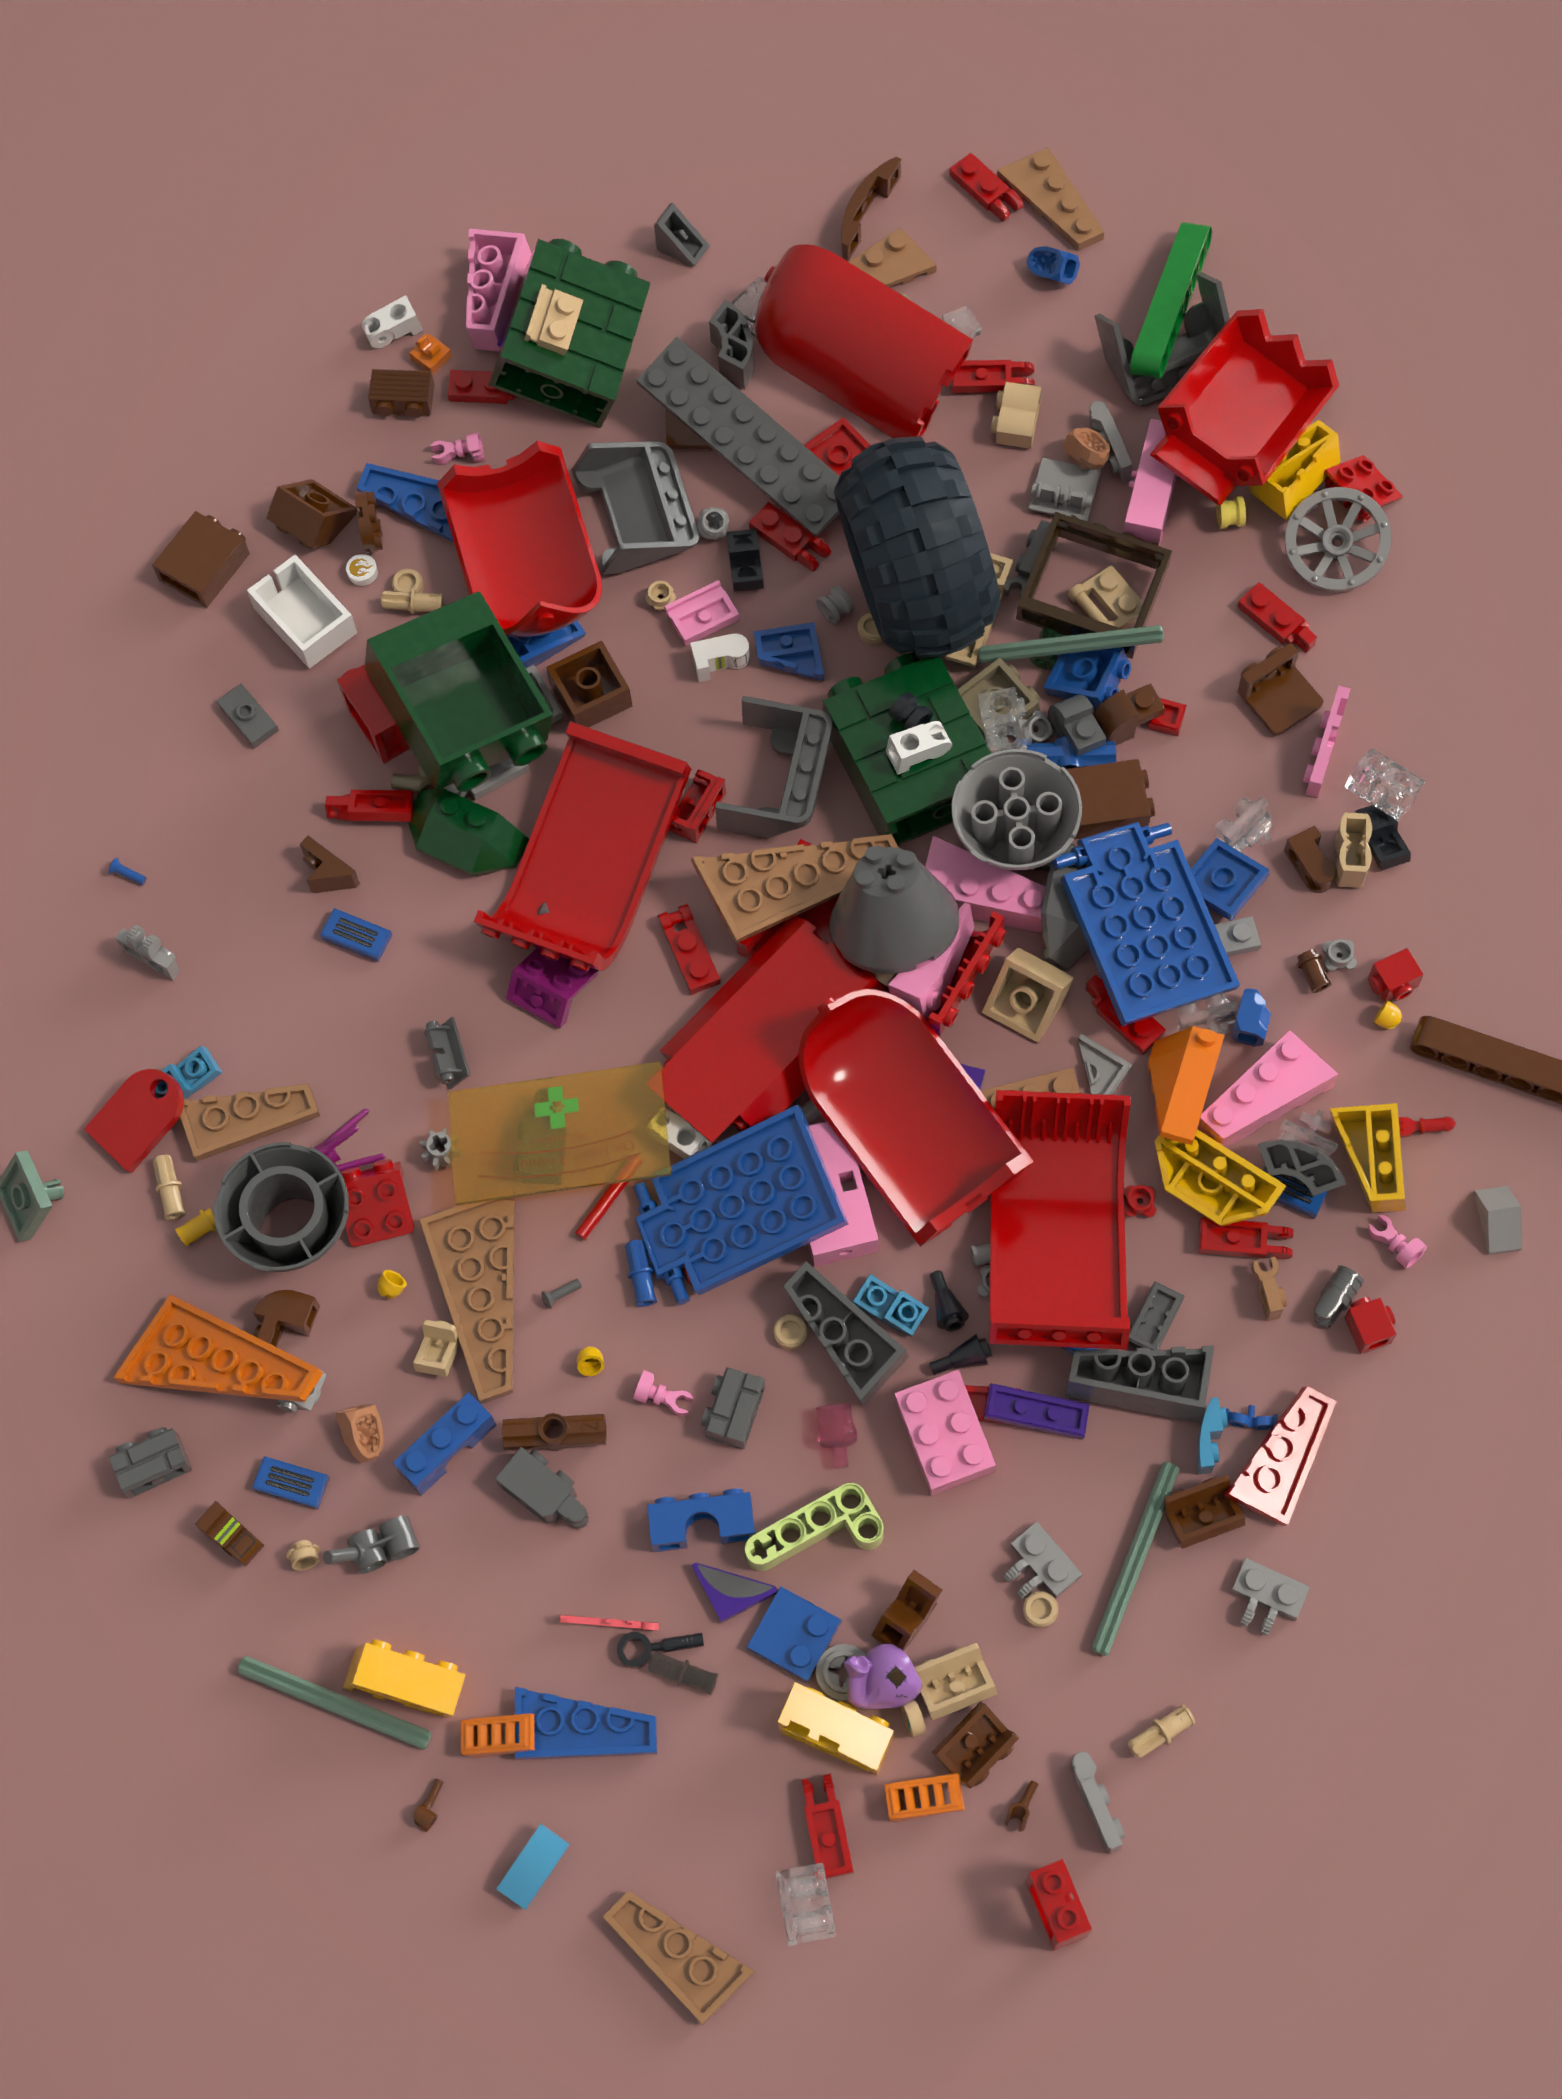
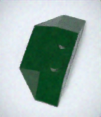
M444 788L437 791L435 789L421 790L414 800L411 822H408L418 852L471 876L495 872L505 868H516L523 857L529 841L525 834L501 814Z

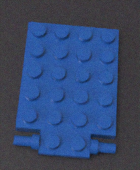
M1134 822L1077 840L1078 846L1072 848L1071 852L1062 854L1052 861L1053 867L1056 870L1071 865L1076 867L1087 865V868L1063 875L1060 880L1122 1027L1236 990L1240 986L1179 841L1175 840L1149 848V845L1153 844L1155 839L1172 834L1169 823L1150 828L1147 825L1140 827L1139 822Z
M798 1105L651 1175L661 1202L660 1206H657L656 1201H652L645 1182L633 1186L640 1205L637 1208L640 1215L635 1217V1222L657 1279L664 1278L666 1285L671 1286L677 1305H683L690 1301L683 1283L685 1276L682 1269L685 1267L695 1293L700 1296L849 1224L803 1111Z

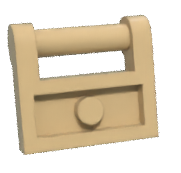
M1112 565L1086 582L1075 585L1067 594L1069 599L1073 603H1078L1090 618L1121 629H1126L1136 623L1143 605V601ZM1092 593L1115 621H1109L1088 595Z

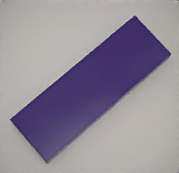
M990 1383L983 1419L1082 1440L1085 1437L1090 1404Z

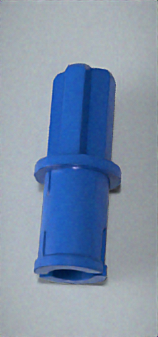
M631 1240L625 1245L630 1272L627 1274L628 1279H632L636 1306H650L657 1303L651 1278L654 1271L653 1268H649L643 1240Z

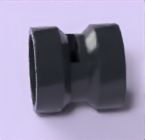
M908 691L893 703L889 710V716L896 722H902L904 729L907 730L921 724L930 723L933 712L926 706H920L918 699Z

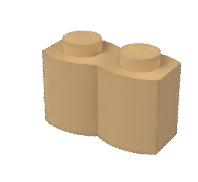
M1006 382L1004 391H998L996 409H1000L999 416H993L991 433L996 434V444L1032 448L1041 404L1042 387Z
M1345 812L1342 816L1335 837V850L1338 855L1335 864V881L1338 887L1361 888L1365 882L1372 860L1371 850L1368 845L1372 834V822L1368 814Z

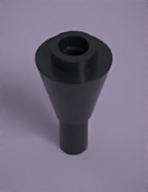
M942 1271L932 1272L929 1276L935 1290L937 1327L946 1329V1331L958 1330L964 1326L965 1321L969 1318V1314L951 1289L948 1288Z
M975 1334L951 1351L948 1356L930 1362L929 1365L933 1375H937L952 1368L961 1369L989 1365L987 1358L993 1355L986 1338L979 1339L978 1335Z

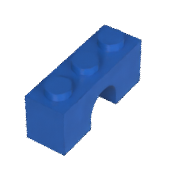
M468 1392L401 1454L393 1464L398 1472L422 1496L446 1473L445 1467L457 1452L466 1446L472 1449L497 1425L492 1415Z
M743 1489L725 1490L723 1495L709 1497L708 1493H695L689 1495L688 1500L675 1501L674 1497H662L655 1499V1504L647 1505L653 1552L688 1548L687 1531L695 1521L701 1519L711 1520L719 1527L722 1544L748 1541L755 1534L750 1492L743 1493Z

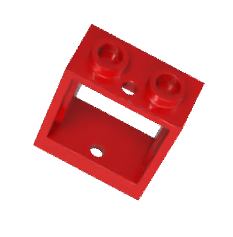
M363 664L358 668L346 671L341 678L337 679L347 710L383 764L408 751L410 747L383 702L381 695H379L365 671V665Z
M1058 1860L1029 1872L1025 1883L1053 1951L1087 1938L1092 1931V1927L1064 1860Z

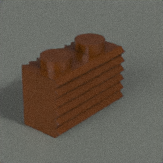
M372 369L368 395L372 413L384 417L403 414L412 418L431 415L434 393V380L431 371Z

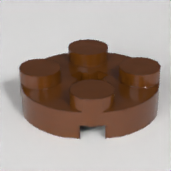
M374 491L356 492L354 495L355 506L360 509L357 519L365 553L383 550V532L381 521L377 519Z

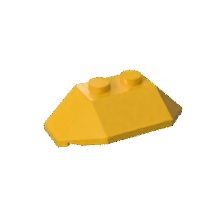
M1198 1129L1192 1145L1158 1136L1155 1140L1165 1191L1219 1226L1268 1214L1286 1188L1285 1184Z

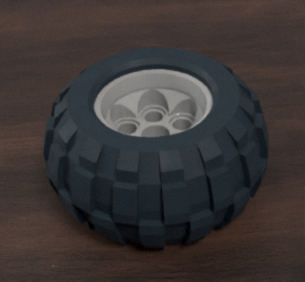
M922 437L892 438L870 445L852 459L851 468L841 472L834 489V495L849 551L877 631L885 645L900 654L912 652L916 655V658L943 657L961 651L984 636L985 627L993 623L1000 606V593L992 558L963 472L954 454L936 441L925 443Z

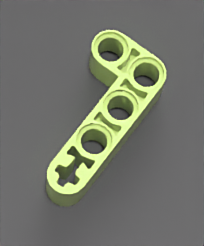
M847 1483L754 1534L745 1544V1555L752 1569L766 1571L843 1527L847 1528L859 1548L873 1550L883 1540L884 1526L864 1489L855 1483ZM848 1495H855L861 1501L859 1506L853 1509L844 1507L841 1502ZM817 1512H825L831 1517L830 1521L823 1526L814 1524L811 1519ZM871 1524L876 1527L878 1532L873 1538L867 1539L859 1534V1529L863 1525ZM790 1528L798 1530L801 1534L800 1538L793 1543H788L781 1537L783 1532ZM773 1537H776V1542L780 1549L778 1552L776 1551V1546L772 1544ZM760 1546L762 1550H766L767 1557L762 1559L761 1556L756 1555V1547Z

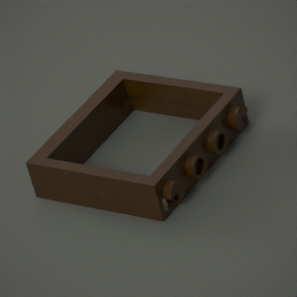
M1055 512L1017 605L1016 619L1064 636L1122 630L1121 628L1034 599L1057 540L1061 537L1156 569L1134 628L1145 627L1168 570L1172 550L1160 547L1159 543H1148L1139 540L1129 533L1121 534L1109 530L1106 526L1099 523L1091 524L1079 520L1078 517L1072 514L1070 517ZM1138 645L1123 647L1128 658L1133 659Z

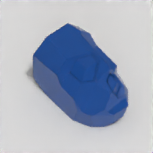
M1047 246L1031 250L1026 262L1028 269L1034 275L1068 285L1076 279L1080 267L1078 255Z
M1244 989L1231 1035L1235 1042L1253 1047L1263 1045L1271 1018V1013L1265 1006L1266 1001L1257 989Z

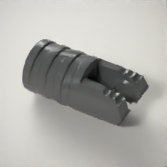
M1340 1265L1337 1267L1330 1281L1327 1282L1325 1288L1320 1293L1321 1298L1317 1302L1318 1305H1315L1314 1308L1315 1322L1320 1328L1328 1329V1327H1331L1342 1310L1348 1308L1349 1303L1352 1302L1359 1288L1364 1283L1363 1278L1358 1273L1346 1266Z

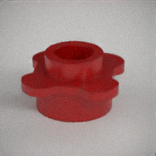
M1129 1185L1124 1189V1196L1126 1197L1124 1212L1126 1216L1145 1215L1147 1218H1151L1156 1214L1157 1209L1154 1206L1156 1190L1154 1187L1143 1185L1134 1187ZM1142 1199L1143 1203L1138 1204L1137 1200Z

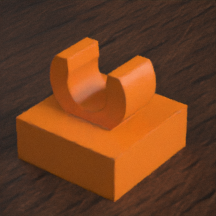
M424 334L416 342L417 345L409 352L410 359L425 371H431L432 375L452 357L451 349L431 334Z

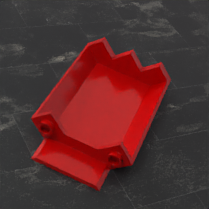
M1263 309L1237 310L1157 407L1166 435L1150 453V456L1218 506L1222 505L1235 486H1263L1339 387L1332 359L1305 360L1298 334L1271 335Z
M798 917L790 918L659 1050L667 1060L664 1062L665 1065L645 1085L711 1143L731 1123L738 1131L742 1132L785 1111L806 1089L799 1066V1046L806 1027L820 1013L817 1009L819 1005L830 997H834L837 1000L858 990L870 989L887 993L875 976L867 970L861 971L844 959L842 952L833 944V941L827 943L817 934V928L805 919Z

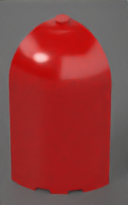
M799 244L790 247L776 267L772 266L766 273L764 278L766 285L756 310V336L765 354L777 366L892 438L922 437L928 429L933 414L940 403L937 398L942 391V385L948 388L968 357L973 339L837 254L809 244Z
M535 441L522 453L507 459V465L501 468L491 469L490 465L477 467L453 465L437 483L469 595L478 591L482 593L506 636L510 638L539 636L562 629L581 619L598 604L602 594L601 576L561 447Z
M870 989L854 991L837 1000L834 997H830L819 1005L817 1009L820 1013L806 1027L799 1046V1066L805 1088L816 1108L920 1247L950 1228L952 1222L966 1212L969 1214L989 1199L988 1196L1002 1185L1006 1186L1034 1162L939 1035L913 1006L890 993Z

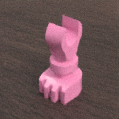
M479 432L466 435V441L464 442L462 439L455 440V443L440 440L430 445L433 452L444 451L440 455L431 456L434 463L438 465L446 464L457 455L459 458L465 457L466 453H470L474 462L485 460Z
M1385 1215L1378 1216V1221L1386 1227L1385 1231H1378L1369 1224L1368 1232L1371 1238L1389 1245L1388 1249L1393 1253L1398 1252L1396 1260L1404 1268H1410L1424 1255L1427 1246L1418 1238L1412 1239L1407 1243V1238L1403 1234L1398 1235L1389 1217Z
M644 1370L633 1399L646 1404L648 1398L654 1400V1404L660 1405V1403H663L677 1416L688 1415L689 1411L677 1407L675 1402L680 1398L693 1402L692 1395L683 1390L667 1391L666 1386L661 1384L659 1387L654 1386L653 1373Z

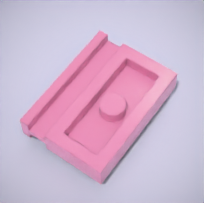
M719 580L664 606L666 615L671 619L672 625L685 646L740 620L737 609L726 591L721 587Z

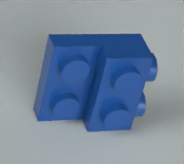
M1123 647L1060 654L1043 688L1047 695L1067 699L1082 694L1090 701L1093 710H1096L1106 699L1119 692L1118 685L1121 679H1127L1130 675L1131 663Z

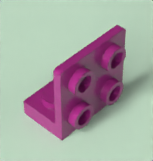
M536 948L513 969L506 999L560 1029L567 1021L573 998L597 976L598 970L591 967L588 972L577 969L570 965L571 960L559 957L558 961L540 955L541 949Z

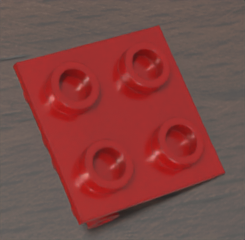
M1364 455L1324 471L1328 475L1324 480L1326 488L1346 487L1358 490L1370 496L1380 507L1403 497L1394 484L1387 480L1375 467L1374 463ZM1344 501L1343 506L1349 508L1353 503ZM1361 508L1356 520H1361L1365 523L1371 518V515Z

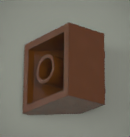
M313 479L277 486L266 519L276 524V528L279 531L291 534L299 539V543L304 547L315 549L329 545L357 514L358 508Z

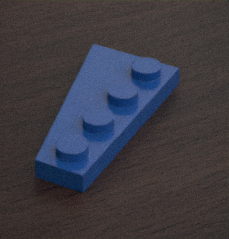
M366 463L357 485L358 492L374 491L377 504L454 543L437 485L439 480Z
M515 1687V1715L534 1714L535 1750L515 1753L516 1760L657 1754L656 1716L614 1707L609 1708L586 1701H576L557 1695L543 1694ZM516 1724V1743H519V1724Z

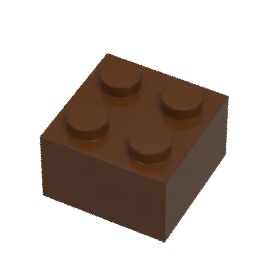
M599 641L546 667L550 686L571 722L589 728L632 707L630 688L603 641Z

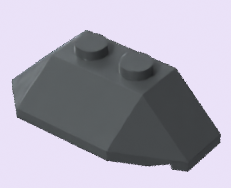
M1071 843L1062 854L1071 852V849L1077 846ZM1051 861L1041 910L1042 936L1046 945L1044 958L1062 971H1069L1089 947L1060 879L1065 874L1087 868V865L1079 867L1071 865L1056 870Z

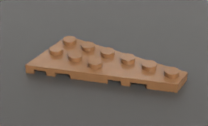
M888 834L853 838L852 841L833 843V841L820 842L819 845L804 846L801 844L757 849L750 853L733 854V852L722 853L720 856L706 858L704 856L692 857L691 862L736 944L840 896L857 862L865 855V851L869 847L898 848L892 835Z
M514 1187L419 1219L481 1404L513 1393Z

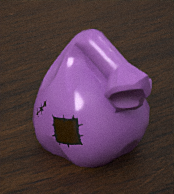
M893 1644L877 1645L869 1650L865 1657L863 1655L857 1657L850 1656L844 1662L849 1675L848 1701L856 1708H897L914 1700L922 1689V1682L911 1660L902 1649Z

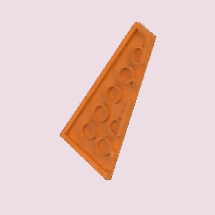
M170 1294L113 1378L120 1384L305 1402L324 1373L319 1368Z

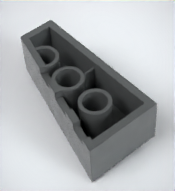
M805 1261L784 1284V1288L862 1405L865 1406L905 1362L909 1355L905 1348Z

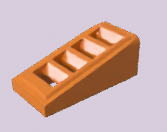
M534 1714L482 1717L461 1721V1753L464 1756L480 1758L535 1750ZM516 1724H519V1743H516ZM503 1726H505V1744H503ZM489 1728H491V1745H490Z
M958 1773L885 1784L888 1813L891 1821L901 1822L965 1810L960 1775ZM944 1784H948L951 1804H945L942 1789ZM928 1787L934 1788L936 1806H931ZM919 1789L921 1808L916 1809L914 1790ZM900 1792H904L907 1810H902Z

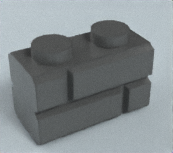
M729 1367L725 1369L723 1376L717 1375L712 1388V1395L716 1396L713 1407H706L701 1421V1426L706 1427V1438L726 1443L739 1449H745L766 1387L765 1379Z
M166 1427L155 1429L147 1435L148 1439L137 1444L133 1441L124 1443L116 1448L117 1453L109 1456L121 1490L129 1499L192 1471L181 1439L173 1428L168 1430Z

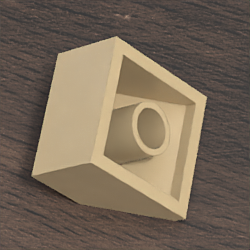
M1018 947L1005 959L982 1013L1039 1043L1062 1006L1075 977Z

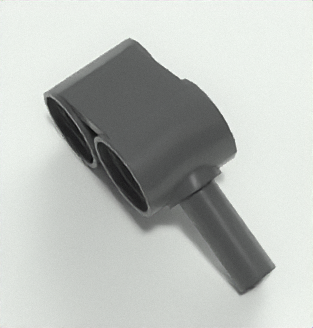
M398 1516L379 1526L380 1533L378 1534L375 1529L364 1530L347 1539V1548L325 1551L323 1560L328 1565L350 1561L356 1565L358 1573L365 1574L377 1570L389 1562L403 1559L416 1553L420 1546L408 1516Z

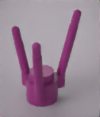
M367 1108L355 1115L324 1142L314 1147V1149L326 1155L340 1172L385 1159V1154L381 1153L340 1165L336 1164L341 1158L335 1148L358 1131L359 1128L355 1125L369 1113Z

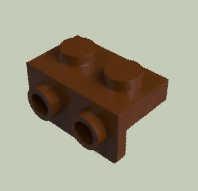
M1227 1475L1206 1479L1201 1484L1186 1490H1176L1163 1499L1165 1517L1181 1549L1246 1525L1245 1517L1238 1503L1224 1496L1231 1486Z
M980 1701L931 1753L950 1774L958 1773L961 1784L970 1789L981 1784L988 1777L989 1769L998 1760L1006 1758L1012 1752L1013 1744L1019 1737L1013 1731L1007 1729L989 1707Z

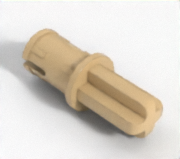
M412 590L411 593L384 591L381 596V605L384 609L409 610L411 614H414L415 611L432 612L443 607V594L416 593V590Z
M168 1154L158 1155L153 1160L158 1183L155 1190L161 1197L164 1218L166 1220L180 1219L186 1215L179 1190L182 1188V1183L177 1181L172 1157Z
M1182 1704L1160 1720L1154 1719L1152 1721L1153 1726L1128 1742V1747L1136 1758H1141L1163 1743L1169 1745L1172 1742V1738L1196 1723L1191 1711L1186 1708V1705Z

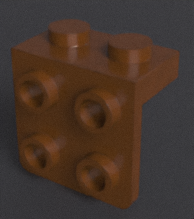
M1289 643L1282 649L1281 647L1273 649L1262 662L1248 665L1241 673L1237 691L1269 731L1276 736L1281 735L1304 720L1323 705L1322 697L1295 667L1299 651L1292 643Z

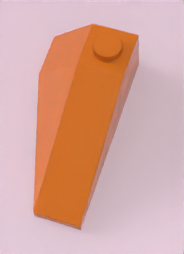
M1191 1026L1154 1042L1147 1069L1148 1073H1151V1091L1155 1095V1113L1159 1136L1188 1145L1193 1144L1225 1035L1210 1029Z

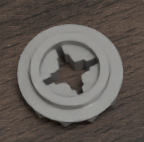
M839 1644L830 1647L822 1654L816 1666V1678L825 1695L837 1701L848 1700L849 1677L843 1683V1687H840L839 1675L834 1674L829 1669H841L845 1659H848L850 1656L857 1657L863 1655L865 1657L866 1654L853 1645Z

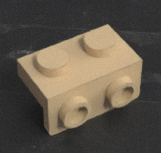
M977 1643L959 1647L949 1654L927 1660L921 1665L914 1667L922 1682L920 1695L932 1721L997 1695L996 1686L982 1659Z

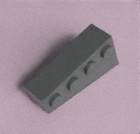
M1214 1345L1202 1346L1201 1349H1185L1184 1346L1171 1347L1170 1350H1151L1150 1348H1137L1136 1351H1119V1349L1074 1350L1065 1397L1200 1423L1206 1404Z

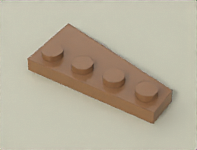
M900 227L849 261L888 287L898 283H902V285L914 281L916 276L924 273L930 275L937 270V265Z
M630 1891L602 1916L702 2025L755 1973L751 1968L740 1963Z

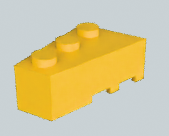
M1320 420L1309 425L1263 486H1249L1250 493L1287 521L1297 506L1309 497L1326 479L1328 475L1324 472L1325 469L1336 466L1341 462L1338 434Z
M1397 1103L1330 1108L1332 1122L1372 1213L1406 1210Z
M372 1639L371 1644L364 1643L355 1648L342 1689L353 1692L355 1688L373 1694V1698L380 1700L386 1698L402 1703L405 1707L445 1718L453 1716L466 1675L457 1672V1665L440 1660L437 1665L425 1662V1655L411 1650H405L404 1654L391 1651V1644Z

